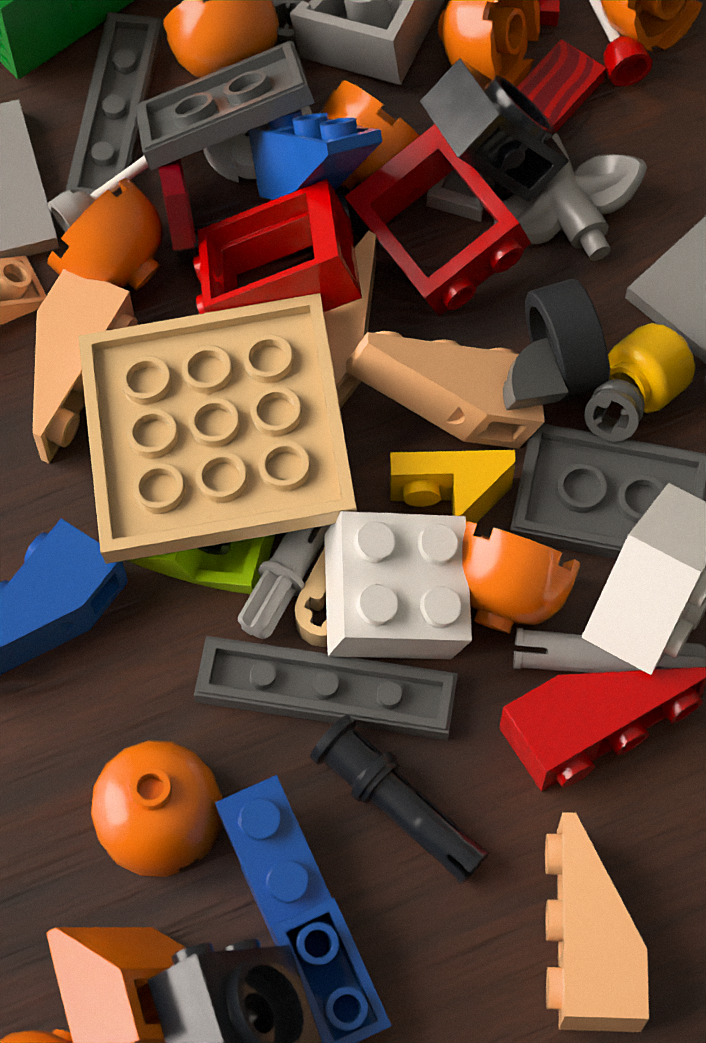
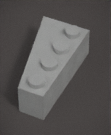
M302 0L290 13L300 58L401 85L444 0H311L309 3Z

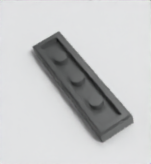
M107 13L65 191L77 189L90 195L135 162L140 139L136 106L149 99L164 31L162 18ZM121 187L113 192L116 197L122 194Z
M206 636L194 698L196 703L334 724L349 714L356 720V727L448 741L458 673L352 657H331L325 653Z

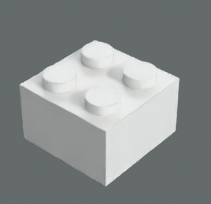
M670 483L666 485L628 534L581 637L650 675L665 654L675 659L677 658L692 629H696L706 611V502Z
M340 511L335 524H331L324 534L328 656L452 659L472 641L470 590L462 567V544L466 529V516Z

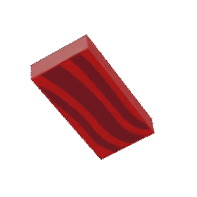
M561 39L517 88L543 112L553 125L555 132H557L604 81L607 67Z

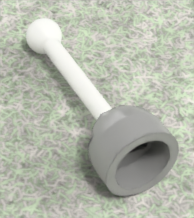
M143 156L90 195L82 190L70 189L48 202V208L58 225L66 233L80 215L106 190L109 189L113 193L120 188V180L123 178L133 179L147 169L149 165Z

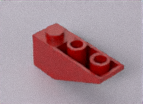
M706 667L655 669L651 675L643 670L557 675L504 706L499 729L541 792L559 782L562 788H566L586 777L595 768L592 761L612 749L618 756L625 754L637 747L649 736L647 730L649 727L666 717L670 723H676L697 710L703 703L701 696L706 687Z

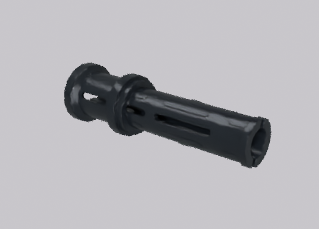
M349 714L339 719L318 741L311 752L310 758L317 765L326 763L352 787L350 794L358 802L363 801L365 804L372 801L425 851L441 863L461 885L464 884L482 865L480 861H485L490 852L465 833L452 819L398 772L400 764L397 763V757L390 751L381 753L355 729L356 720Z

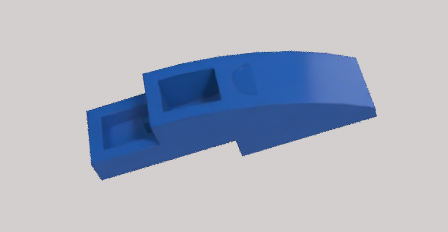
M277 775L215 802L217 812L241 864V870L275 945L291 946L322 1043H357L392 1026L336 900L331 897Z

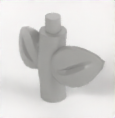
M555 133L552 138L569 160L559 135ZM604 154L584 162L574 172L569 160L530 202L513 194L503 203L518 220L531 244L548 242L562 229L573 247L584 248L589 259L597 261L607 256L611 251L604 237L609 226L602 215L617 211L633 197L644 178L647 165L642 159L634 156Z

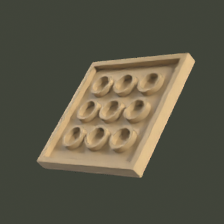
M320 293L78 336L100 551L106 564L335 524L340 511L357 512Z

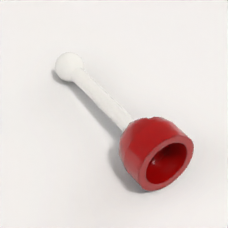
M589 0L610 40L603 54L604 66L607 67L606 72L614 85L621 87L639 82L652 68V59L647 49L636 39L628 36L620 37L619 33L609 24L604 16L601 0Z

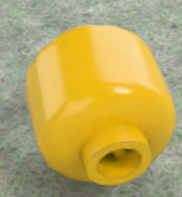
M650 323L638 327L615 345L608 354L610 363L609 380L620 379L636 386L644 398V413H651L664 408L682 393L694 378L695 362L688 343L676 331L665 325Z

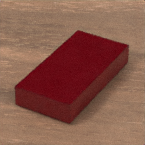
M180 158L158 167L173 251L193 248L194 243H196L189 194Z

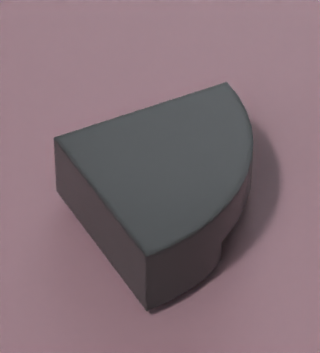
M547 338L535 341L523 349L513 361L507 380L503 385V399L506 410L560 402L568 393Z

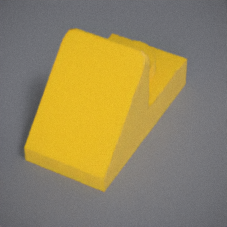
M515 450L390 452V501H404L411 506L425 507L434 505L440 500H451L452 516H466V522L477 523L512 488L516 462Z

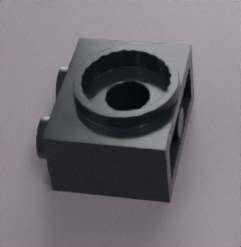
M461 58L420 100L459 159L527 202H530L569 162L552 138L556 133L553 125L521 90L499 75H496L491 80Z
M249 939L215 952L212 943L197 944L173 954L171 958L174 966L147 980L166 1043H322L290 945L261 947L259 939Z

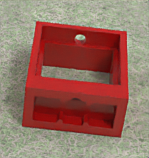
M436 124L345 196L350 205L369 229L376 234V238L439 317L447 310H455L465 305L476 293L477 286L495 272L502 273L514 266L522 257L523 250L531 244L518 220L476 169L457 157ZM454 170L497 223L427 278L386 224Z
M328 179L198 230L199 256L194 257L193 263L202 286V294L196 297L199 314L320 293L323 311L327 312L362 298L351 220ZM313 245L315 259L238 288V274Z

